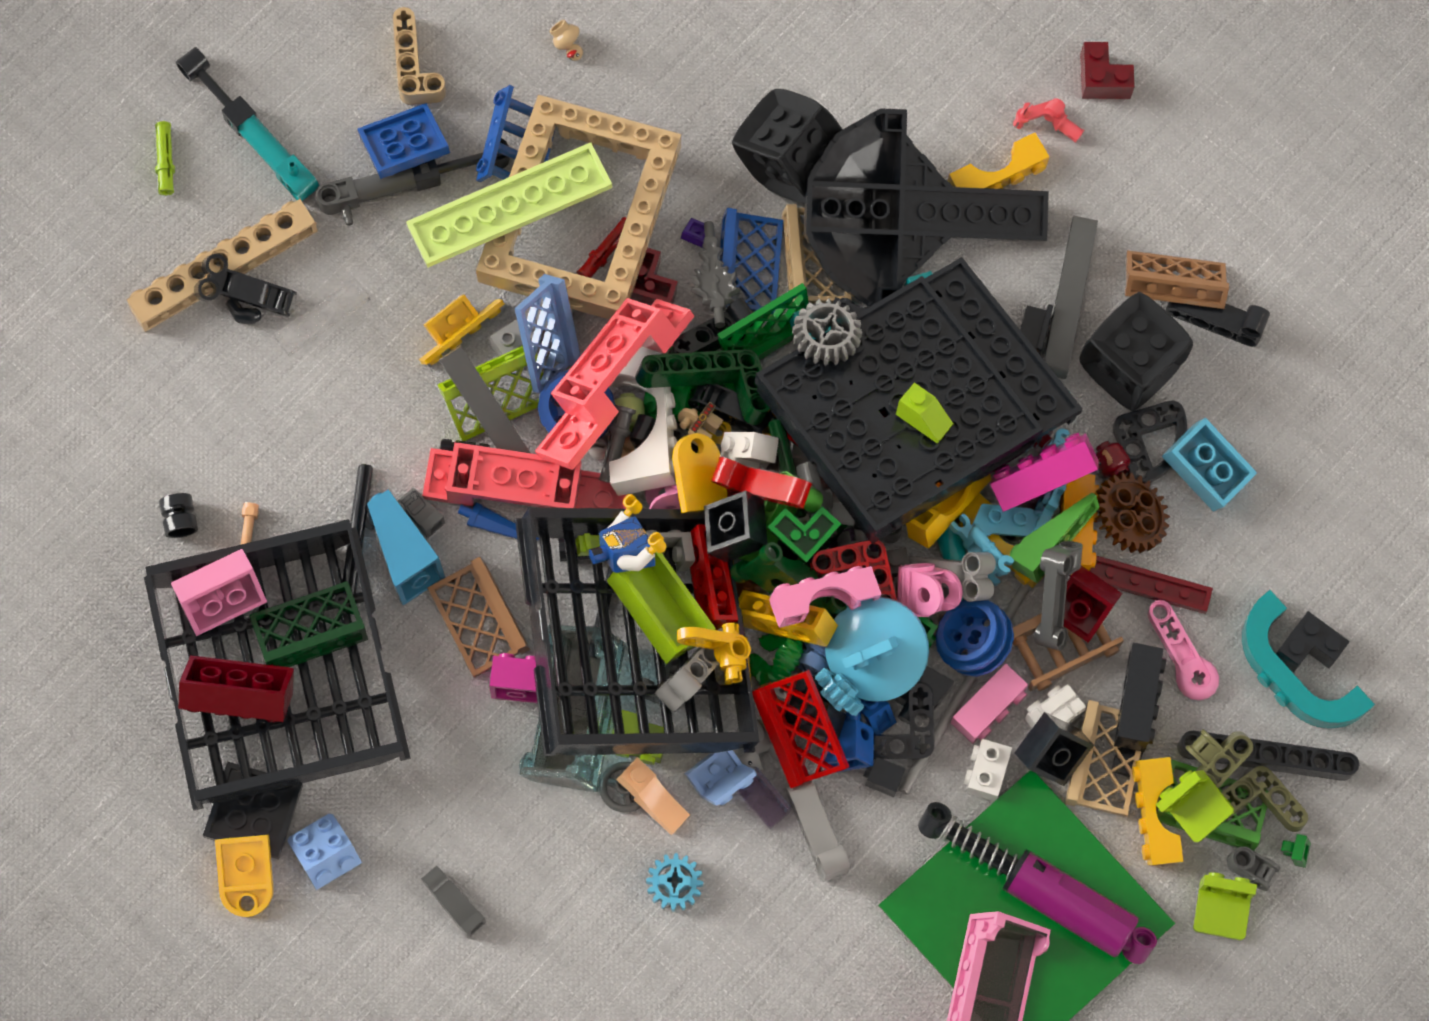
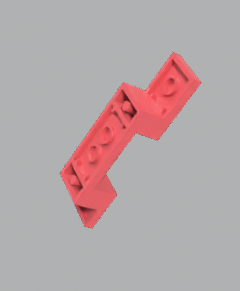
M627 298L551 392V395L565 411V414L535 450L537 455L542 459L573 470L619 412L604 392L611 386L612 382L623 368L626 367L639 348L645 347L665 354L694 318L692 311L656 299L650 306Z
M455 442L453 451L431 448L422 496L426 500L473 506L474 499L478 498L539 508L626 509L623 501L629 494L618 496L610 483L599 480L601 473L583 471L582 461L571 470L542 459L537 454Z

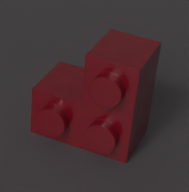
M1084 42L1080 53L1082 99H1131L1135 88L1134 65L1109 64L1108 42Z
M647 247L630 299L650 306L656 299L671 304L674 303L678 281L657 275L661 263V251Z

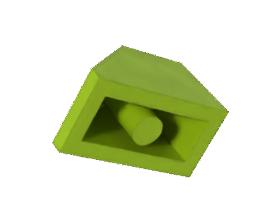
M915 382L899 400L896 415L937 444L953 426V422L936 397Z

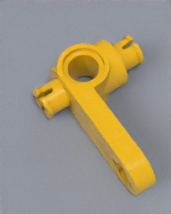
M723 624V631L700 627H684L677 630V642L679 644L714 650V656L720 664V669L726 672V682L738 683L743 681L742 670L747 667L746 659L750 655L751 647L748 640L739 634V624Z

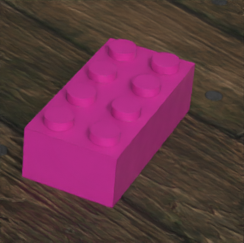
M1075 433L1065 438L1066 442L1059 446H1056L1055 443L1041 449V454L1035 457L1029 454L1020 458L1017 465L1009 467V464L996 470L990 485L1002 511L1009 510L1098 470L1099 460L1087 435L1080 436L1079 433Z

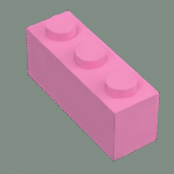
M1005 663L953 716L951 724L972 744L978 739L980 741L985 739L992 731L989 727L995 721L1001 723L1010 713L1007 709L1013 703L1018 705L1027 696L1025 691L1028 683Z

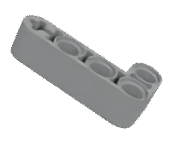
M812 780L794 788L787 787L786 793L822 881L825 882L848 873L850 864L842 845H838Z

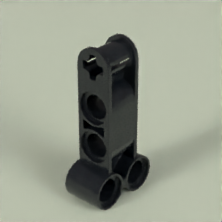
M221 254L209 255L202 261L201 268L207 277L199 280L194 286L195 296L199 300L207 302L221 295L290 317L288 312L293 296L297 295V292L228 269L227 259ZM211 259H216L220 263V270L217 273L209 268ZM204 283H209L213 288V293L210 297L202 293L201 288Z
M743 298L735 300L724 312L725 326L723 328L715 327V320L712 318L679 335L668 354L710 352L720 349L717 334L752 314L753 310Z
M710 384L708 387H705L706 385H697L693 397L688 399L689 406L700 412L711 402L716 406L712 413L724 422L746 432L771 434L768 424L777 419L772 415V411L769 410L760 425L747 423L743 418L737 393L718 384ZM703 391H705L703 399L700 400Z

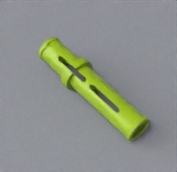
M160 121L155 124L157 149L155 173L158 175V194L168 196L174 193L173 174L175 173V166L172 163L171 123Z

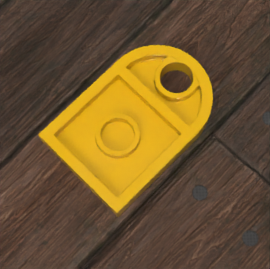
M694 433L684 436L676 443L673 449L672 460L681 513L704 511L705 505L727 498L726 489L711 482L719 457L721 456L714 441L704 434ZM692 440L698 445L697 453L691 448Z
M269 835L216 839L219 894L223 905L228 911L241 917H250L261 913L270 904L274 892ZM244 896H250L254 900V908L251 911H246L241 906V900Z

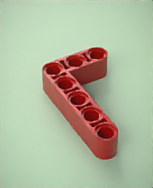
M870 540L819 550L809 560L810 567L820 574L850 569L856 566H862L863 568L871 566L873 572L880 569L884 573V580L878 584L881 594H885L890 599L897 601L886 548L879 540L874 543L878 547L879 553L873 559L866 553L867 547L872 543ZM846 549L851 550L854 554V559L849 564H845L841 559V554ZM822 554L829 560L828 566L823 570L819 569L816 565L817 557Z

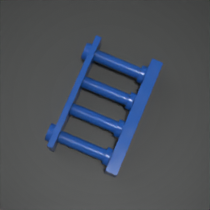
M508 85L495 94L493 100L495 107L483 155L476 167L478 172L476 181L482 182L492 175L502 180L509 178L511 172L494 165L497 153L514 160L518 153V150L500 143L503 130L523 138L526 129L506 121L508 109L511 108L529 117L533 111V107L511 98L514 89L512 85ZM548 148L544 162L548 161L550 148Z

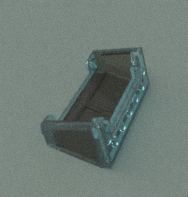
M548 625V635L555 686H558L550 625ZM561 625L568 683L571 686L583 685L575 626ZM586 626L588 647L590 644H595V656H597L596 658L590 657L593 683L595 685H608L600 627ZM612 634L619 682L626 643ZM556 696L561 734H564L559 696ZM570 696L574 734H589L584 696ZM595 696L600 734H609L612 719L609 696ZM539 719L533 751L525 753L521 758L519 774L533 782L598 792L605 755H564L556 753L554 756H544Z

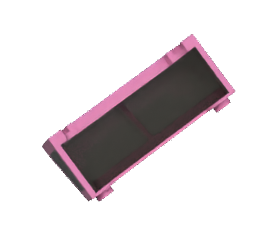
M999 911L970 914L947 1021H1022L1035 958L1047 951L1050 944L1049 936L1051 930Z

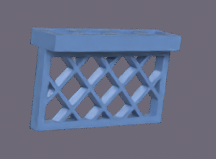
M547 274L538 279L540 286L515 308L532 389L536 393H540L547 381L559 372L564 371L569 366L572 367L581 356L565 279ZM543 299V306L541 307V306H540V303H541V300ZM529 307H531L528 318L526 320L525 311ZM538 309H540L541 312H540V315H539L538 322H537V324H534L535 319H536V316H537V313H538ZM546 319L548 322L547 328L544 327ZM533 327H536L531 341L530 335ZM543 330H545V335L542 344L539 345ZM539 347L540 351L537 357V361H535V355L537 352V348ZM550 351V354H549V357H548V360H547V364H546V366H545V365H544V361H545L547 352ZM542 368H544L545 370H544V373H543V377H542V379L540 380V379H539V378H540V374H541Z

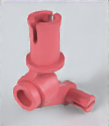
M1058 98L1034 106L1032 104L1030 107L1031 103H1025L1023 108L1017 111L1016 119L1013 121L1014 127L1019 122L1016 128L1020 129L1024 123L1044 116L1047 121L1052 122L1056 132L1059 130L1073 140L1074 143L1077 142L1085 131L1067 119L1068 115H1065L1064 112L1065 104Z

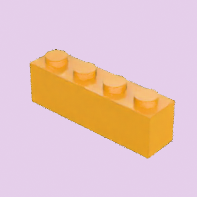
M1087 474L1066 484L1065 492L1060 498V513L1090 493L1098 496L1096 490L1099 489V485H1095V475ZM1098 512L1094 513L1072 540L1083 545L1081 565L1089 571L1091 568H1095L1096 553L1092 552V545H1096L1097 530H1093V522H1097L1095 518L1098 516Z

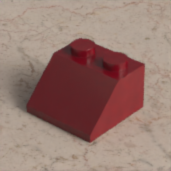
M1081 565V568L1075 571L1067 581L1063 626L1089 643L1123 593Z

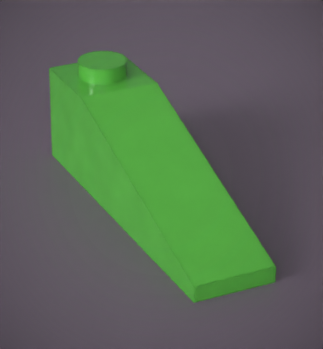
M1090 493L1024 537L1020 544H1016L1010 552V557L1014 559L1013 569L1038 583L1045 575V572L1040 567L1043 552L1058 545L1060 542L1072 541L1098 510L1097 496L1094 493Z

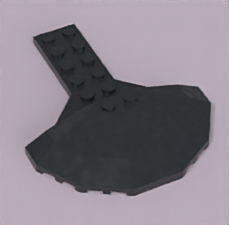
M880 108L834 134L805 179L804 236L829 281L867 307H870L901 289L907 279L950 238L1047 241L1049 191L953 187L936 170L937 168L916 148L913 141L907 136V109Z

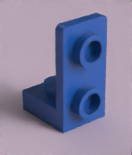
M859 698L864 705L861 713L864 715L867 724L873 728L874 734H882L897 723L887 701L877 702Z

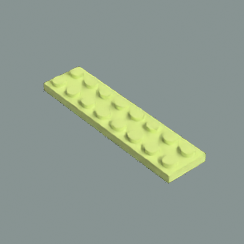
M590 142L406 221V224L427 268L607 191L612 188V182Z

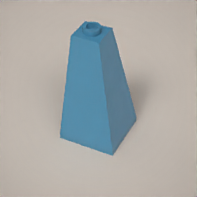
M388 489L383 493L374 495L367 505L400 603L404 606L428 590V587L446 577L439 557Z

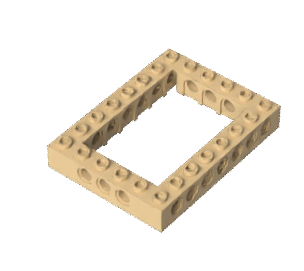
M538 95L509 177L544 163L548 148L551 149L552 137L556 127H558V132L563 138L569 140L574 138L588 143L591 142L593 146L596 144L610 148L612 152L617 153L621 151L635 155L637 159L646 160L605 282L514 257V245L517 236H520L522 233V228L485 243L476 269L477 281L529 296L540 286L538 279L544 274L565 279L571 309L610 320L627 298H631L681 150V134Z

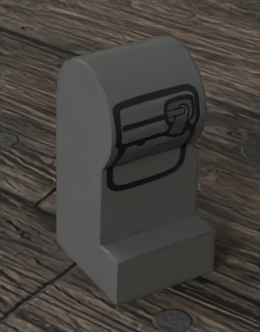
M411 488L397 501L427 538L445 524L444 516L426 501L415 488Z

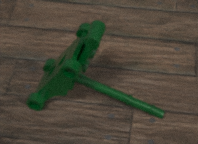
M841 524L837 529L838 535L828 539L818 551L827 549L832 542L837 540V537L848 525ZM774 542L764 545L760 549V555L750 562L739 561L731 567L730 571L732 578L736 582L744 583L750 579L771 595L779 585L786 583L790 584V586L799 584L800 581L806 578L819 579L817 572L813 568L810 569L809 560L805 564L800 559L791 560L784 557L781 547ZM833 596L820 597L809 604L826 609L833 619L840 612L846 610L848 606Z

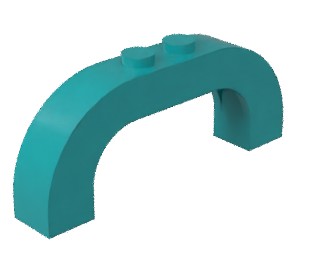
M1271 590L1267 591L1258 599L1248 613L1242 629L1243 651L1249 665L1258 675V681L1264 687H1269L1274 692V697L1281 706H1286L1296 717L1312 726L1333 729L1345 727L1358 721L1375 705L1358 685L1338 700L1328 701L1314 696L1274 653L1268 641L1269 627L1284 614L1287 607Z

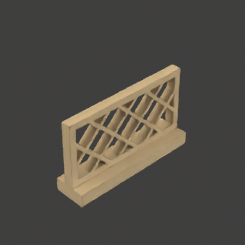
M787 204L782 212V220H784L783 235L788 290L790 291L801 283L807 288L813 282L822 292L819 296H808L810 303H816L818 299L822 303H826L828 298L833 303L835 297L852 300L851 295L845 291L844 296L833 294L829 289L834 283L831 282L826 287L816 279L823 268L817 257L813 255L814 252H810L803 246L805 236H802V231L804 232V224L801 223L800 215H804L805 208H797V204ZM809 259L820 267L814 275L805 269V263Z
M1089 700L1086 705L1087 709L1084 713L1081 731L1094 745L1096 740L1105 736L1112 748L1100 755L1096 747L1093 746L1070 778L1065 804L1074 807L1079 805L1127 817L1135 783L1132 769L1128 764L1133 761L1132 767L1135 766V761L1140 759L1141 751L1135 750V755L1125 760L1118 750L1120 747L1114 746V742L1108 734L1117 728V724L1105 730L1100 722L1101 713L1112 715L1118 723L1120 710L1099 705V702ZM1098 727H1099V729L1101 730L1102 733H1100V734L1097 735V731H1098ZM1114 751L1122 763L1110 770L1103 757ZM1093 752L1096 755V758L1092 759ZM1099 760L1106 773L1094 779L1089 768L1091 764ZM1125 767L1130 778L1129 781L1120 786L1113 773ZM1109 776L1116 789L1105 795L1097 782ZM1087 777H1089V779H1090V781H1091V782L1088 783V784H1086ZM1094 785L1101 798L1094 802L1083 799L1084 791ZM1128 786L1127 792L1125 793L1123 788ZM1119 791L1125 800L1123 809L1113 807L1107 798Z

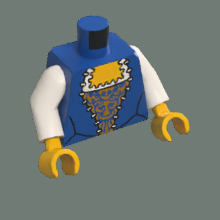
M629 494L623 501L626 510L621 511L613 523L599 533L600 546L589 549V556L593 564L606 561L615 573L640 571L643 568L655 566V552L662 553L666 550L664 537L659 532H655L648 537L635 516L631 517L632 514L641 512L642 504L633 494Z

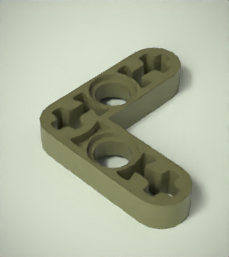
M1258 766L1221 792L1227 800L1230 799L1232 802L1230 804L1234 808V813L1230 817L1259 797L1289 831L1298 832L1302 830L1308 821L1306 810L1267 767ZM1264 776L1266 778L1265 782L1260 781L1258 783L1256 781L1257 777ZM1273 785L1274 787H1272V788L1269 790V792L1266 793L1265 791H1266L1267 787L1270 788V786ZM1244 788L1247 790L1248 798H1238L1235 794V789ZM1274 793L1281 794L1285 799V803L1282 805L1275 804L1272 801L1271 795ZM1290 805L1291 808L1289 809V811L1287 809L1286 812L1283 813L1282 811H1284L1287 808V806ZM1298 815L1300 817L1299 821L1292 822L1290 820L1292 816Z

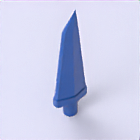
M476 502L473 509L461 504L458 514L469 518L467 526L517 539L516 524L487 509L480 503Z

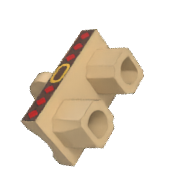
M711 402L708 403L699 416L695 408H684L678 414L680 427L682 429H689L687 435L700 433L709 438L712 435L702 429V427L715 434L723 420L712 413L716 406Z

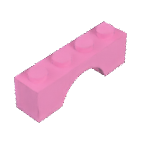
M856 566L841 574L831 572L820 579L806 578L800 581L799 584L790 586V584L786 583L779 585L773 591L769 601L778 627L781 628L804 622L809 613V604L817 598L833 596L843 601L853 610L861 606V601L867 599L875 601L882 594L872 567L862 568V566Z

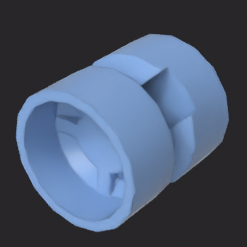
M805 642L804 646L806 649L801 654L799 659L800 665L797 668L803 672L810 670L812 676H816L823 668L829 670L825 647Z

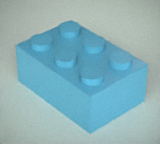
M1206 417L1194 423L1162 455L1163 459L1213 512L1223 508L1257 474Z

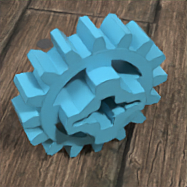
M823 668L815 676L818 684L823 687L820 691L821 695L838 711L844 708L846 712L856 716L864 708L861 700L856 697L859 693L858 689L843 674L839 673L835 676L827 668Z
M678 853L674 854L673 859H669L667 854L664 855L663 863L655 860L657 868H649L648 873L653 877L646 878V883L652 885V887L647 889L648 894L655 893L652 900L653 903L660 900L662 902L661 909L671 905L672 912L675 911L678 905H680L682 910H685L686 902L694 905L693 895L696 897L701 895V892L696 888L703 887V881L697 880V878L702 876V871H694L697 863L693 862L689 865L688 856L679 860ZM671 866L669 872L659 876L662 870ZM680 867L687 870L690 876H685L681 872ZM674 872H676V878L680 882L676 887L675 893H673L672 883H670L672 877H674ZM659 889H665L669 894V898L664 896ZM691 889L687 895H685L682 898H679L680 893H682L684 890Z

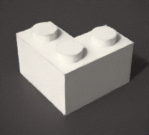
M724 432L720 456L739 462L747 467L759 469L760 463H775L779 438L756 432Z

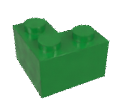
M823 506L805 525L785 508L767 529L806 564L838 529L841 523Z

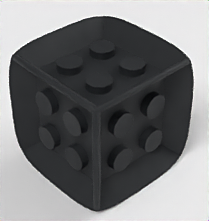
M774 89L762 98L743 121L733 137L732 145L745 167L760 184L779 196L805 204V179L832 136L843 129L834 116L814 99L786 89Z
M1137 292L1123 302L1095 330L1091 338L1084 344L1079 361L1089 376L1112 398L1128 410L1135 411L1154 396L1187 360L1193 347V340L1187 331L1159 304L1144 293Z

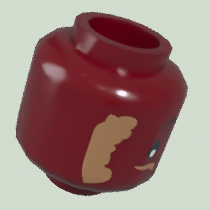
M1105 441L1096 447L1097 452L1095 454L1099 460L1098 470L1103 477L1110 478L1113 475L1118 476L1123 472L1126 474L1129 471L1128 466L1131 460L1120 443Z

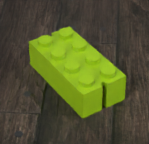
M655 552V566L643 568L640 571L613 572L607 579L609 585L666 665L685 654L687 650L690 651L695 648V646L683 645L677 642L678 629L684 627L716 629L662 553Z

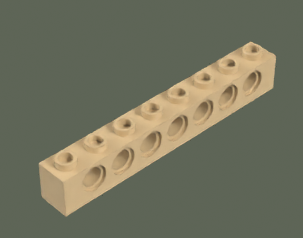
M300 199L295 202L290 201L283 205L278 212L262 217L260 222L254 226L243 228L235 237L222 240L211 251H204L198 254L195 260L187 265H179L168 276H161L155 279L152 285L144 290H136L130 295V298L126 299L129 308L146 332L199 301L195 296L194 286L202 279H195L194 276L197 273H203L201 265L207 256L221 254L227 259L228 269L246 274L316 233V222ZM285 222H289L292 224L291 227L287 229L280 228V226ZM262 235L271 236L267 241L258 240ZM242 247L249 249L245 254L237 253ZM211 259L209 268L217 273L220 270V267L215 265L218 260ZM209 283L202 285L201 290L205 296L213 293V288ZM177 285L184 286L179 292L172 291ZM154 298L162 299L157 305L150 304Z

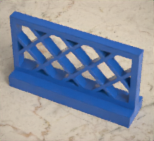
M727 208L722 216L719 247L723 249V252L720 255V261L724 262L722 267H729L728 273L730 274L734 273L735 269L740 265L749 273L750 276L742 282L737 277L735 283L736 287L740 288L748 298L745 302L755 312L763 307L755 299L764 292L770 299V302L777 298L784 220L737 213V209ZM739 220L749 222L754 230L745 235L739 228ZM765 225L777 226L776 235L771 239L761 229ZM756 232L765 241L757 249L748 239ZM742 242L752 251L744 259L737 252V246ZM766 246H769L774 252V258L769 262L759 253ZM754 255L763 265L755 272L746 263ZM764 269H767L772 276V281L766 286L757 276ZM752 278L761 288L754 295H751L744 286Z

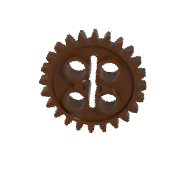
M1124 472L1118 476L1113 475L1101 484V488L1096 490L1099 508L1096 512L1099 513V516L1095 520L1102 522L1099 530L1106 529L1105 538L1112 537L1113 546L1121 543L1122 551L1129 547L1130 553L1138 551L1140 554L1146 550L1150 551L1162 542V538L1167 535L1164 530L1170 526L1165 520L1170 518V515L1164 513L1168 506L1161 505L1160 501L1164 499V496L1157 497L1156 492L1158 488H1149L1151 481L1148 480L1146 483H1142L1141 475L1134 479L1133 473L1126 476Z

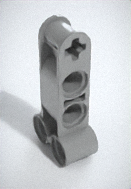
M989 552L967 553L962 561L908 556L909 564L933 563L936 568L947 569L956 574L962 585V597L966 601H985L992 598L994 594V585L988 578V574L994 571L996 561ZM945 583L941 584V587H948Z
M699 647L682 667L654 693L672 712L688 701L702 687L701 683L719 664L714 656V650Z

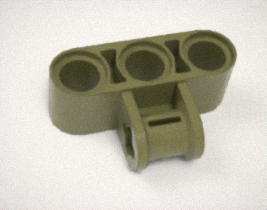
M1202 729L1201 735L1191 746L1187 745L1185 748L1201 763L1196 771L1204 770L1217 788H1219L1250 756L1253 751V743L1247 734L1236 731L1231 733L1220 744L1206 730ZM1244 739L1246 740L1245 748L1240 751L1234 750L1233 745L1235 741ZM1226 758L1228 759L1227 767L1222 770L1215 767L1217 760Z

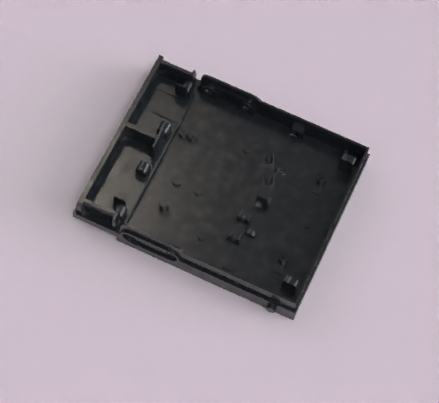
M962 257L927 278L919 277L856 314V320L861 322L860 346L856 348L855 354L853 356L848 355V359L845 362L839 358L837 365L832 360L826 366L823 360H819L815 364L814 357L811 356L806 359L805 351L799 352L797 349L759 371L755 377V384L757 385V392L776 418L780 420L782 426L811 464L814 462L817 464V472L872 544L893 531L900 529L906 523L973 482L983 479L1024 454L1036 442L1039 443L1046 434L1064 423L1068 425L1072 423L1076 416L1081 414L1083 409ZM914 382L936 397L953 422V426L938 444L896 415L899 400ZM885 410L888 416L884 418L880 412ZM940 482L942 485L937 487L936 484Z

